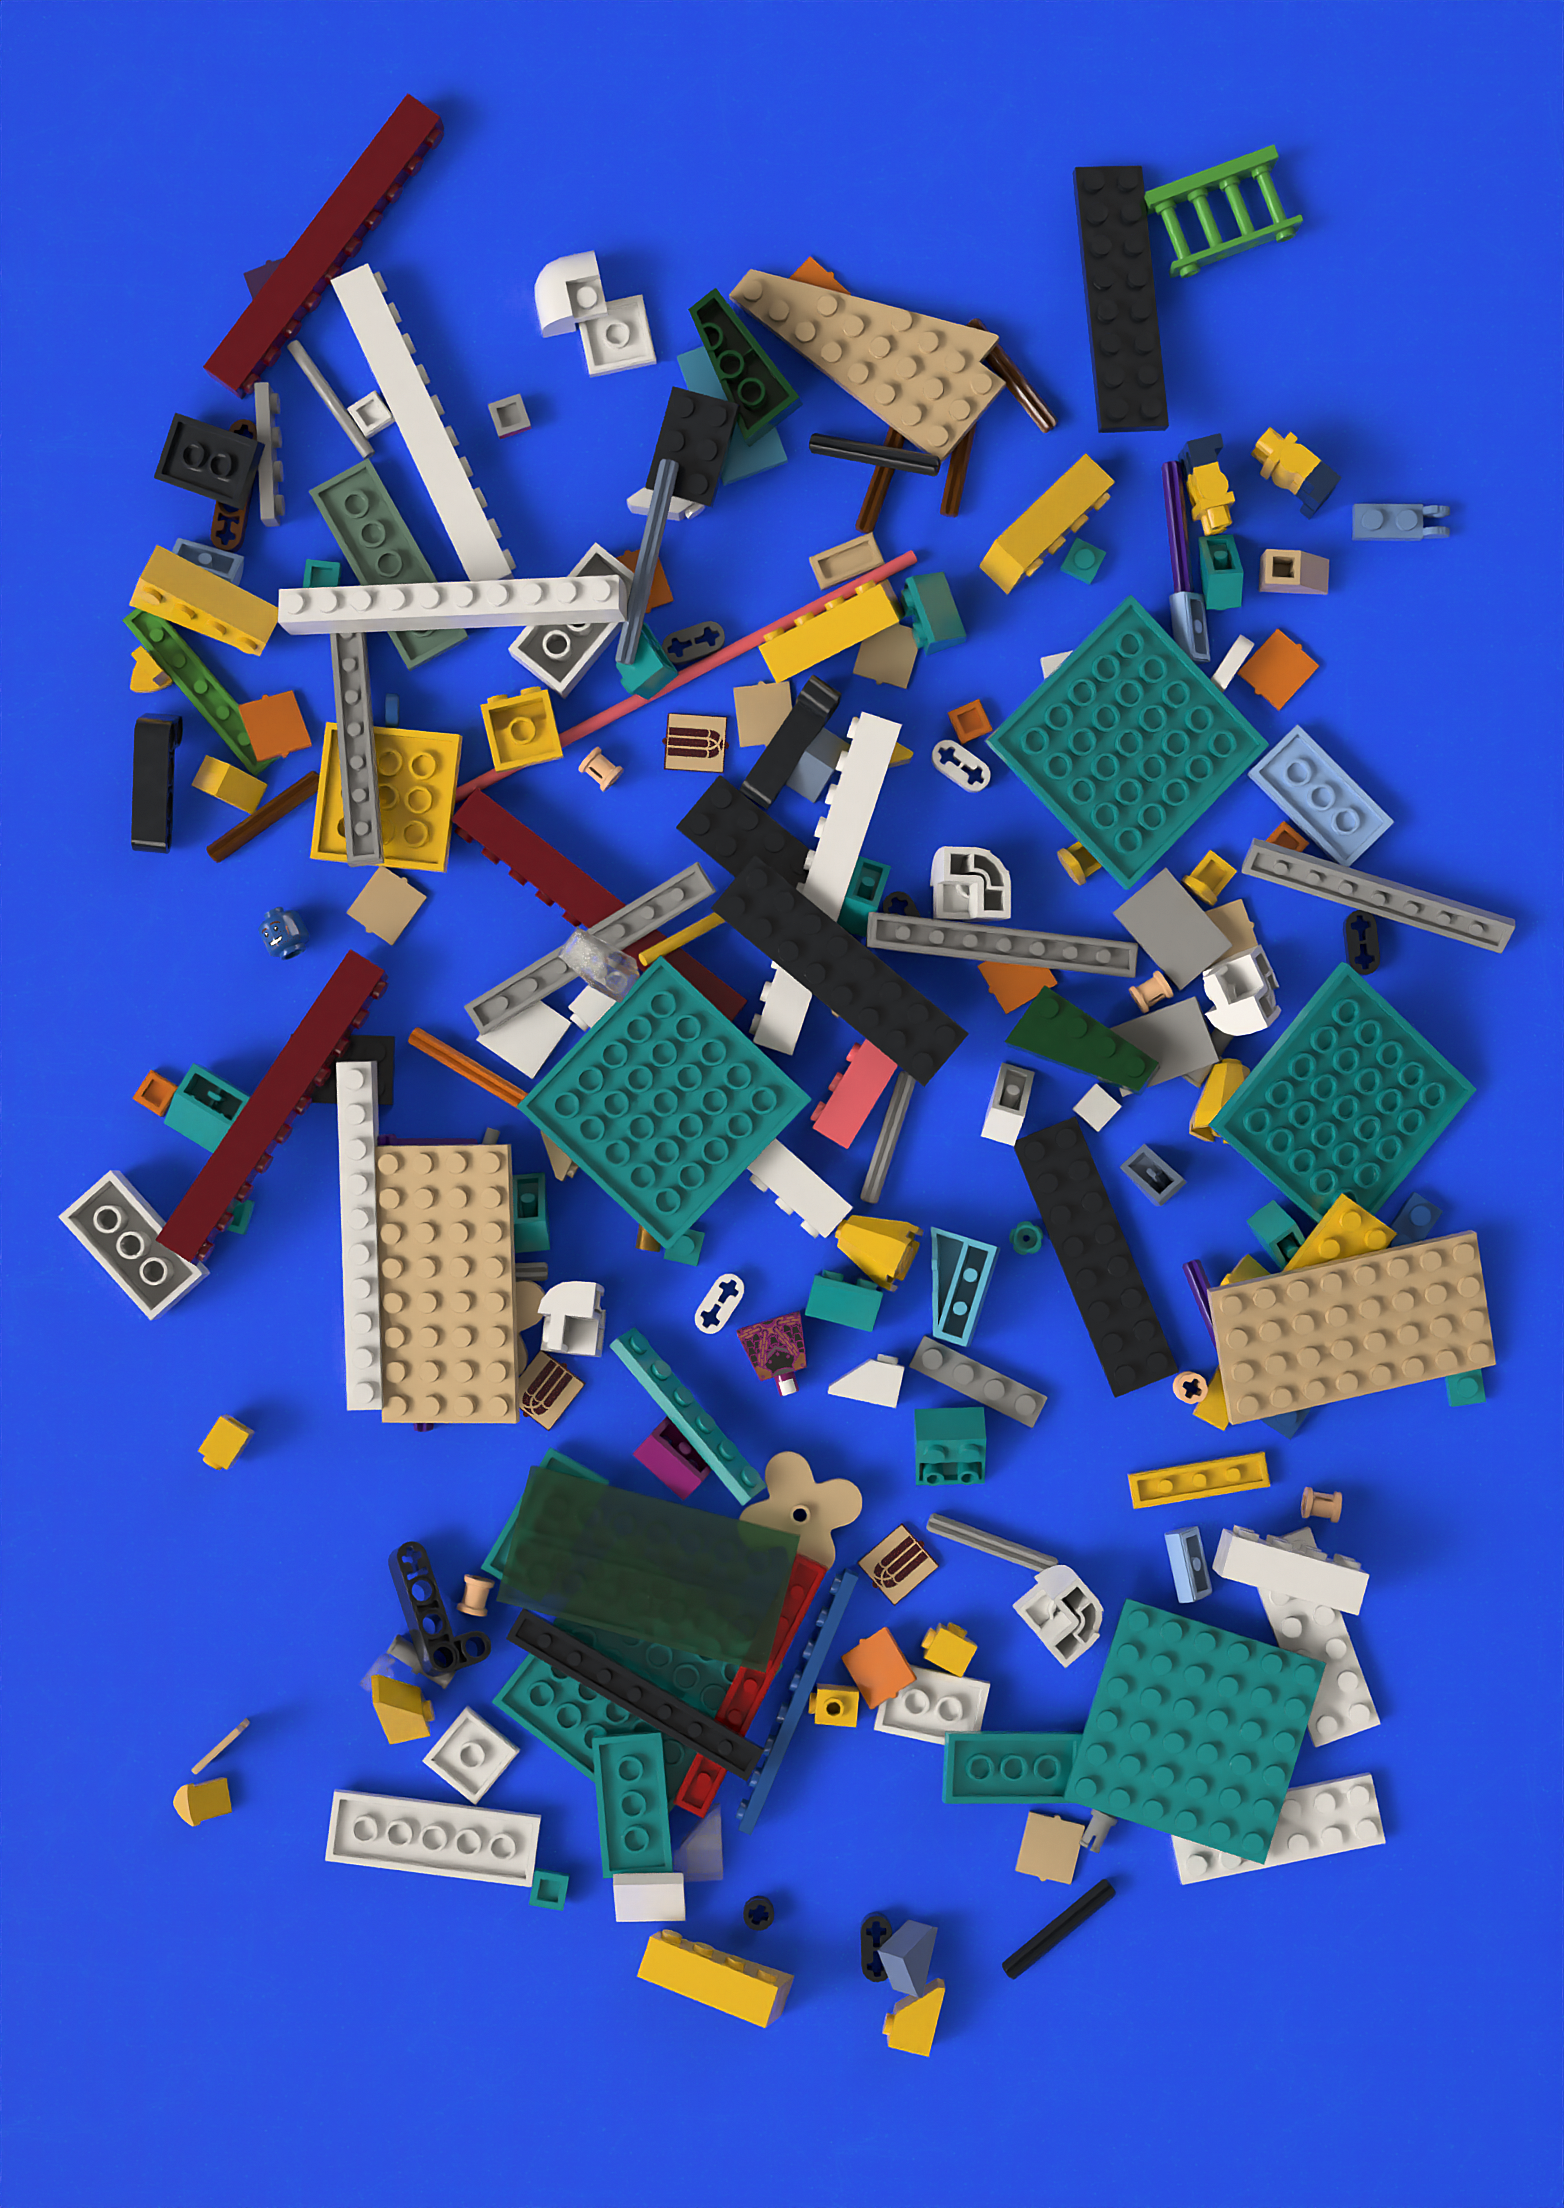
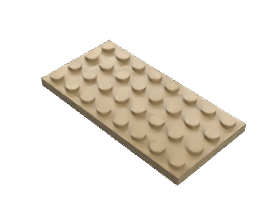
M511 1144L375 1146L384 1399L382 1423H518L520 1421Z
M1472 1230L1207 1289L1228 1420L1232 1425L1496 1365L1477 1233Z

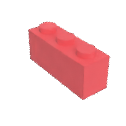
M865 1039L862 1045L855 1042L845 1059L851 1063L844 1075L837 1072L828 1087V1090L832 1091L833 1094L827 1104L820 1101L810 1117L811 1120L815 1121L812 1129L845 1149L849 1148L898 1066L867 1039Z

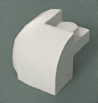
M594 250L560 257L547 264L539 273L534 289L535 303L543 338L577 331L575 323L608 316Z
M944 846L937 850L932 863L930 887H933V919L989 922L1011 918L1009 870L1005 869L999 858L990 853V850L978 847Z
M1261 944L1234 954L1202 972L1206 995L1215 1004L1205 1015L1222 1032L1235 1036L1251 1034L1268 1028L1278 1018L1281 1009L1278 1005L1276 1006L1274 990L1279 988V985Z
M562 1282L546 1293L541 1299L537 1312L544 1315L541 1350L570 1355L602 1357L606 1310H601L600 1298L604 1296L605 1291L603 1286L592 1282Z
M1055 1565L1037 1574L1034 1578L1038 1583L1012 1606L1064 1668H1067L1099 1638L1100 1634L1098 1631L1102 1622V1611L1104 1610L1096 1596L1070 1567Z

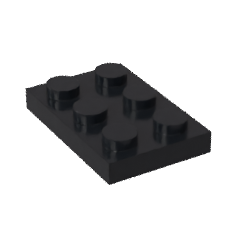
M673 386L645 488L651 491L654 490L660 461L662 459L673 460L679 464L672 497L713 508L741 406L733 402Z
M175 413L154 478L244 510L266 444Z
M350 1035L348 1040L351 1043L347 1051L341 1058L335 1057L329 1066V1069L332 1070L329 1078L322 1087L316 1086L309 1096L312 1098L311 1103L337 1104V1062L377 1061L378 1105H394L396 1037Z

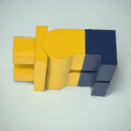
M1269 427L1256 442V447L1251 452V455L1263 465L1259 474L1266 480L1271 476L1276 486L1288 489L1303 502L1299 511L1310 520L1332 495L1342 477L1305 446L1296 443L1298 438L1292 432L1283 438L1273 428Z
M1221 433L1187 441L1178 454L1189 501L1193 507L1190 511L1192 521L1201 520L1205 537L1223 533L1227 530L1226 527L1232 524L1229 509L1234 504L1235 498L1233 491L1227 492L1228 480L1220 472L1217 460L1218 454L1224 447Z

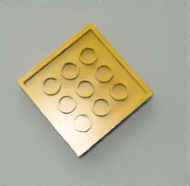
M326 722L310 858L347 863L337 723ZM374 726L384 863L372 866L447 873L453 824L451 819L454 815L463 737L459 734Z

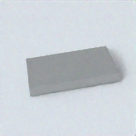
M1166 867L1113 912L1114 916L1179 991L1233 946Z
M1196 996L1109 1028L1159 1062L1160 1069L1147 1088L1221 1061ZM1119 1088L1122 1097L1132 1094Z

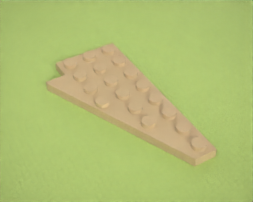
M753 269L747 272L729 294L732 302L925 454L938 456L941 464L1006 387L1005 381L982 364L999 342V336L994 333Z

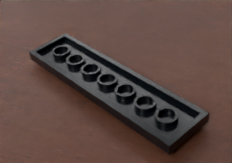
M1142 166L1075 167L1072 175L1098 433L1166 431L1169 422Z
M756 855L711 907L716 914L924 1087L969 1035L966 1030Z
M1076 1116L1017 1139L1012 1147L1113 1396L1115 1398L1178 1373L1179 1370Z

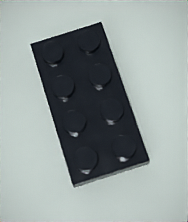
M721 775L717 777L676 826L679 832L735 878L756 855L793 887L797 888L799 882L806 883L809 871L803 869L809 849Z

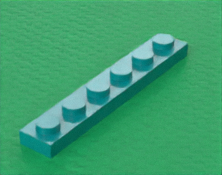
M635 1327L619 1336L609 1345L742 1506L767 1487L757 1470L751 1467L738 1451L736 1445L725 1436L716 1425L714 1419L695 1400L691 1391L680 1382L671 1371L670 1366L659 1357L649 1345L648 1340Z

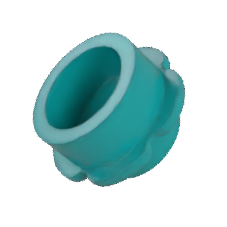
M1029 1221L1018 1223L1017 1227L1010 1232L1009 1241L1014 1245L1013 1249L1018 1254H1034L1042 1246V1230L1037 1225L1033 1226ZM1024 1235L1030 1237L1029 1241L1025 1242L1023 1240Z

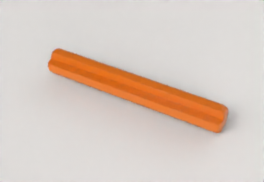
M416 1027L410 1034L409 1044L515 1108L528 1095L527 1092L421 1028Z

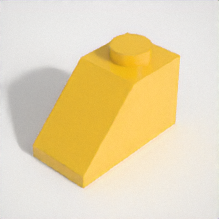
M379 1674L372 1675L373 1706L389 1744L431 1736L430 1721L435 1720L434 1709L431 1700L425 1701L421 1688Z
M936 1978L926 1984L923 1998L908 1995L895 2003L893 2014H886L882 2034L887 2035L888 2047L929 2057L946 1989L943 1979Z

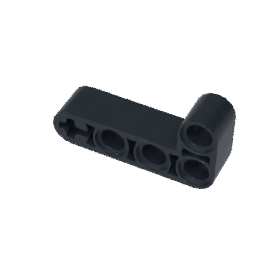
M813 674L798 695L795 706L742 783L739 791L768 810L786 785L804 751L822 728L825 727L842 700V693Z
M145 713L136 720L134 729L131 846L133 851L165 854L170 852L173 830L175 749L180 746L182 741V716Z
M410 1541L394 1549L389 1555L388 1566L423 1672L431 1677H440L486 1659L492 1647L491 1641L485 1633L471 1631L454 1637L424 1547L420 1543ZM404 1555L405 1557L411 1556L413 1562L404 1563L402 1557ZM416 1572L418 1573L417 1576L408 1580L407 1576L409 1574L412 1575ZM414 1584L419 1585L423 1589L425 1595L423 1601L417 1600L413 1596L412 1587ZM425 1617L434 1622V1634H429L424 1630L423 1619ZM467 1640L476 1644L478 1650L476 1657L470 1656L467 1653L465 1647ZM435 1651H440L444 1654L446 1658L444 1668L435 1664L433 1657Z

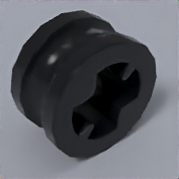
M754 1896L746 1901L743 1911L746 1925L753 1930L761 1931L767 1929L774 1920V1907L768 1898ZM758 1905L764 1906V1912H769L768 1916H762L760 1921L753 1920V1914L749 1915L750 1909L756 1910Z

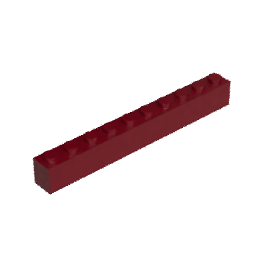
M407 93L205 363L203 368L211 378L241 400L246 394L250 395L255 391L254 383H260V375L266 367H272L281 355V347L287 339L292 340L298 334L302 326L301 321L308 312L312 313L319 306L322 300V292L328 284L332 286L330 280L341 276L343 270L341 267L349 257L354 258L363 245L362 239L369 230L374 231L383 218L382 212L388 204H394L399 199L404 189L402 185L409 176L414 177L420 171L424 163L423 157L429 149L434 150L440 144L444 137V126L439 115Z
M477 787L452 817L451 821L457 826L454 830L457 835L469 844L476 840L484 847L481 853L495 865L502 861L511 868L508 872L509 876L523 887L527 882L538 889L535 896L550 908L554 903L565 911L562 917L578 929L582 924L589 929L627 906ZM655 929L618 952L619 954L615 959L630 971L637 967L644 973L654 962L644 966L639 959V954L667 939V937ZM680 947L663 956L672 967L731 1023L748 1003L745 998Z
M350 949L155 1239L157 1242L197 1266L199 1261L205 1262L209 1258L215 1247L212 1243L219 1231L224 1233L229 1228L235 1217L232 1214L233 1210L239 1202L243 1204L249 1198L254 1189L251 1183L258 1173L264 1174L274 1158L271 1156V1153L278 1143L283 1145L287 1141L293 1130V1127L290 1126L297 1114L302 1116L307 1111L312 1102V1098L309 1096L316 1086L322 1087L332 1071L329 1069V1066L335 1057L341 1058L345 1054L351 1043L348 1040L349 1036L355 1028L359 1030L365 1024L370 1015L367 1009L373 1000L379 1001L385 994L389 983L386 982L389 977L385 970Z

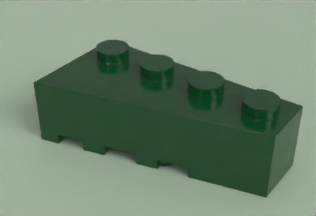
M715 287L688 310L727 400L741 406L737 423L745 442L750 447L800 408L803 403L789 382Z
M1045 985L1005 1040V1043L1010 1048L1058 1064L1074 1072L1082 1073L1139 1096L1143 1094L1160 1069L1159 1062Z

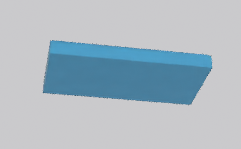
M704 346L677 356V361L689 391L728 401ZM736 422L721 476L724 486L788 463L776 427L749 447Z

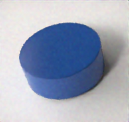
M386 693L385 726L386 728H398L400 695L398 693Z

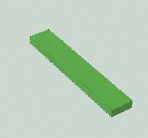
M138 608L122 620L254 777L260 775L281 757L257 762L238 709L239 704L168 620Z

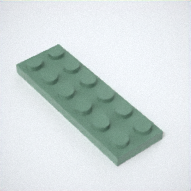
M369 458L309 490L310 495L361 586L438 583ZM464 628L387 631L410 672L470 639Z

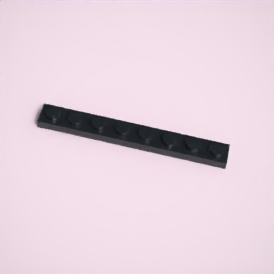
M526 1607L522 1609L506 1637L510 1642L745 1781L749 1779L765 1750L762 1746Z

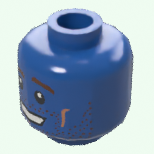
M277 907L264 914L265 920L259 926L258 931L270 956L280 957L284 961L294 958L306 950L305 944L309 941V933L297 911H284L283 907Z

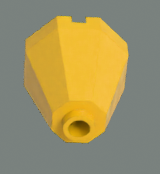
M1227 1058L1222 1059L1221 1063L1214 1065L1190 1119L1189 1134L1208 1142H1214L1215 1136L1221 1137L1208 1124L1251 1073L1250 1069L1242 1065L1240 1060Z
M851 1215L848 1220L842 1219L835 1232V1238L838 1239L837 1247L879 1286L895 1292L898 1286L894 1285L893 1282L895 1279L903 1281L920 1246V1243L914 1240L917 1234L922 1237L924 1230L908 1222Z

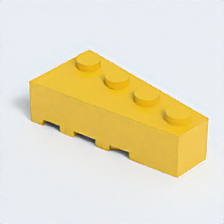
M1085 453L994 541L979 567L1008 595L1026 576L1031 577L1043 565L1044 562L1042 560L1048 553L1054 555L1067 541L1064 537L1071 530L1076 533L1088 521L1089 518L1086 515L1093 508L1098 512L1110 500L1111 496L1108 494V491L1115 481Z
M156 545L129 603L130 606L237 647L247 654H254L259 657L278 622V607L159 545Z
M872 579L855 588L857 595L845 601L843 595L824 604L825 612L814 616L813 612L810 611L794 620L796 627L784 632L781 626L764 635L763 637L766 642L758 646L776 683L778 684L903 619L905 617L904 611L888 579L878 584H875Z
M663 1929L662 1932L658 1931L650 1936L637 1977L763 2028L768 2027L782 2015L794 1975L716 1950L702 1942L694 1943L682 1939L683 1936L672 1930Z

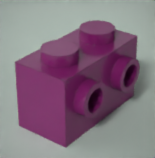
M668 1416L663 1419L633 1453L642 1464L683 1501L712 1471L710 1466Z

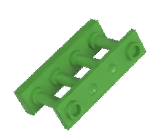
M1274 144L1146 191L1144 199L1146 201L1147 215L1157 212V215L1162 216L1178 260L1173 261L1169 269L1170 278L1179 275L1183 279L1191 277L1201 271L1200 267L1273 240H1277V243H1282L1297 235L1296 232L1303 222L1302 215L1287 219L1270 175L1279 158ZM1249 177L1258 181L1274 223L1257 231L1254 229L1238 187L1241 180ZM1219 188L1222 192H1226L1242 234L1241 237L1225 243L1222 241L1206 199L1209 192ZM1187 200L1189 203L1194 204L1210 248L1192 255L1174 210L1177 207L1176 204Z

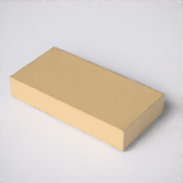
M872 532L809 557L810 565L821 591L861 576L885 564Z

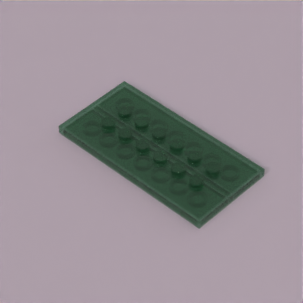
M531 1465L496 1601L766 1673L801 1535L549 1468Z

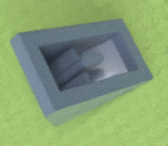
M823 727L804 751L786 786L812 803H815L836 772L842 750L849 752L851 745Z
M1145 1144L1120 1166V1169L1155 1206H1162L1187 1183Z
M907 1920L877 1950L893 1990L923 1998L937 1927Z

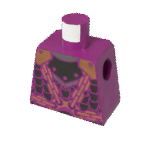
M799 1310L736 1330L738 1338L760 1381L774 1378L780 1396L799 1391L794 1371L807 1367Z

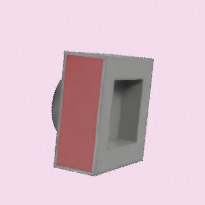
M520 393L488 404L500 440L532 429Z

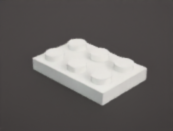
M910 1665L917 1680L898 1692L897 1698H889L878 1706L874 1730L945 1745V1731L981 1730L990 1682L965 1676L960 1678L952 1673Z

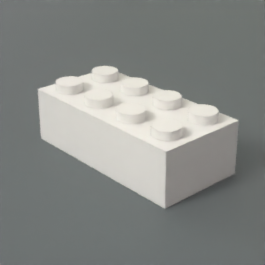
M595 542L567 577L619 575L627 587L628 604L634 573ZM623 622L526 626L508 650L515 660L565 699L622 630Z
M110 1170L59 1216L61 1221L150 1320L160 1319L210 1274L201 1261L195 1266L155 1240L166 1222L118 1170Z
M1234 1525L1233 1531L1223 1528L1212 1567L1221 1577L1359 1615L1370 1574L1362 1570L1361 1563L1356 1562L1355 1559L1340 1554H1335L1334 1558L1330 1559L1327 1558L1328 1554L1321 1552V1549L1301 1544L1300 1550L1293 1548L1294 1544L1289 1543L1288 1540L1273 1535H1267V1539L1263 1540L1253 1530Z

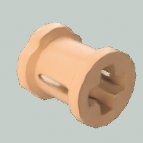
M596 747L582 761L578 770L581 773H588L600 784V789L606 792L621 776L624 769L621 766L616 767L601 754L602 749Z
M1158 970L1146 982L1138 987L1132 986L1128 989L1143 1014L1149 1011V1007L1165 997L1168 999L1174 997L1169 984Z
M1184 1371L1178 1374L1173 1382V1392L1176 1397L1186 1403L1194 1404L1201 1402L1207 1395L1208 1387L1206 1380L1194 1372ZM1195 1379L1194 1386L1198 1388L1195 1394L1189 1392L1185 1396L1187 1390L1182 1387L1185 1381L1191 1383Z
M1306 1487L1301 1502L1302 1518H1308L1311 1515L1330 1518L1331 1522L1337 1523L1342 1508L1341 1492L1335 1491L1333 1494L1314 1492L1312 1488Z
M465 1574L464 1581L466 1586L462 1602L457 1604L456 1609L467 1614L484 1617L488 1611L485 1609L489 1589L494 1587L495 1581L477 1575Z

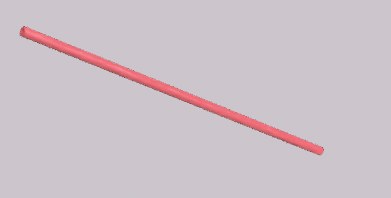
M910 550L679 671V675L649 700L635 694L558 734L561 747L563 748L766 642L763 636L782 626L785 632L795 627L794 620L810 611L813 612L814 616L826 610L824 604L841 595L846 600L856 595L855 588L872 579L877 584L917 563L914 552ZM494 768L457 787L455 804L468 798L476 787L479 790H483L523 768L498 774Z

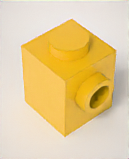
M227 1413L223 1414L216 1421L198 1449V1452L204 1455L203 1461L212 1468L220 1471L223 1467L228 1470L234 1466L255 1431Z
M949 1622L948 1626L939 1623L935 1630L929 1628L921 1643V1646L925 1648L923 1651L925 1659L960 1678L963 1676L978 1647L976 1642L965 1637L968 1633L965 1629L952 1622Z
M817 1683L816 1693L811 1692L809 1695L808 1713L815 1714V1724L856 1727L859 1689L855 1686Z

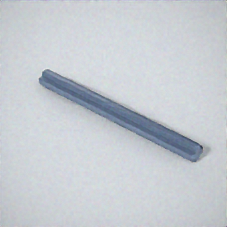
M662 459L659 464L627 604V622H623L616 652V662L625 665H632L635 660L679 464L669 459Z

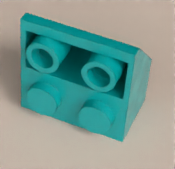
M944 572L906 578L904 590H901L902 597H900V602L905 616H912L914 629H911L917 649L923 647L925 655L928 656L964 643L967 636Z
M193 1063L173 1096L164 1124L214 1153L251 1095L206 1067Z
M823 1269L822 1275L814 1274L804 1314L872 1332L883 1297V1292L876 1290L878 1284L856 1278L855 1284L843 1281V1274Z
M984 1407L914 1409L916 1486L985 1484L986 1429Z

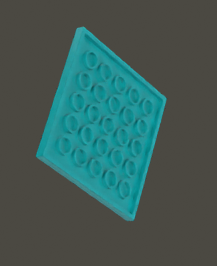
M1132 595L1127 596L985 740L988 746L1124 890H1129L1270 745Z
M660 955L516 1107L668 1251L812 1099Z
M1340 962L1208 1125L1318 1224L1341 1193L1374 1216L1477 1089L1349 964Z
M621 1536L553 1622V1624L712 1718L715 1717L753 1641L743 1631ZM531 1653L526 1656L492 1700V1703L594 1783L592 1736L659 1730ZM781 1662V1664H780V1666H779V1668H778V1670H777L775 1676L778 1674V1672H779V1671L781 1670V1668L784 1666V1664H783L782 1662ZM662 1732L668 1811L670 1813L676 1805L673 1803V1800L697 1752Z
M1125 1597L1063 1799L1264 1865L1326 1663Z

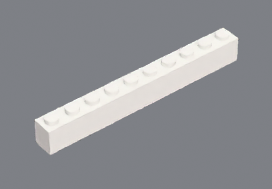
M367 263L330 280L469 580L514 579L511 572L512 569L517 568L508 549L501 551L496 539L502 537L494 518L486 519L482 508L488 506L480 487L473 489L468 480V477L473 476V472L466 457L458 458L453 448L459 445V442L451 425L444 428L439 418L445 412L437 395L430 397L425 385L431 382L423 365L415 366L411 354L415 353L416 350L408 333L400 334L396 324L402 322L394 303L386 304L382 293L388 290L380 272L378 271L373 274Z
M619 575L279 589L278 623L290 635L627 622V587Z
M865 712L861 713L860 719L855 717L852 719L847 737L853 740L849 752L842 750L836 770L842 772L838 785L832 783L830 785L825 803L831 805L827 818L820 816L814 834L820 840L816 851L809 849L803 869L809 871L805 884L799 882L796 888L835 922H837L902 726L901 724ZM772 961L771 968L777 970L773 982H765L760 1000L766 1002L762 1015L755 1013L749 1033L755 1035L753 1043L793 1055L813 994Z
M595 977L569 1005L568 1008L574 1012L570 1019L585 1032L589 1027L592 1028L615 1004L619 997ZM776 1138L747 1167L753 1173L749 1180L763 1192L770 1188L778 1196L775 1203L789 1216L794 1211L804 1219L800 1226L815 1239L819 1234L826 1238L853 1208Z
M377 1061L337 1062L347 1411L382 1410L384 1408L375 1166V1146H377V1137L379 1136Z

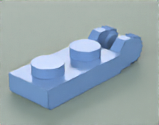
M1354 504L1352 506V540L1421 541L1422 539L1450 537V528L1444 526L1423 528V518H1444L1450 516V507L1442 505L1423 507V504Z

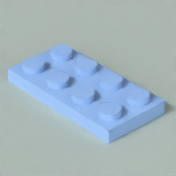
M1298 724L1247 773L1336 864L1349 867L1394 823Z

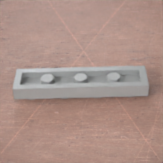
M268 382L254 383L257 441L266 444L258 466L261 520L266 527L280 526V516L285 515L284 496L278 493V482H283L282 461H277L276 448L282 447L280 427H275V414H280L279 394L274 393Z
M925 1335L909 1364V1367L1031 1428L1034 1427L1048 1398Z

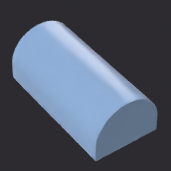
M182 538L177 539L171 551L172 553L236 586L239 585L243 573L244 556Z
M1183 591L1170 595L1173 640L1196 665L1210 662L1203 594Z
M1198 1526L1180 1528L1164 1533L1179 1603L1195 1602L1211 1595L1212 1588Z

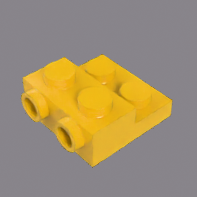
M539 686L526 688L520 691V696L508 698L506 694L496 695L488 698V703L480 705L497 774L564 758L552 702L547 689L541 690Z

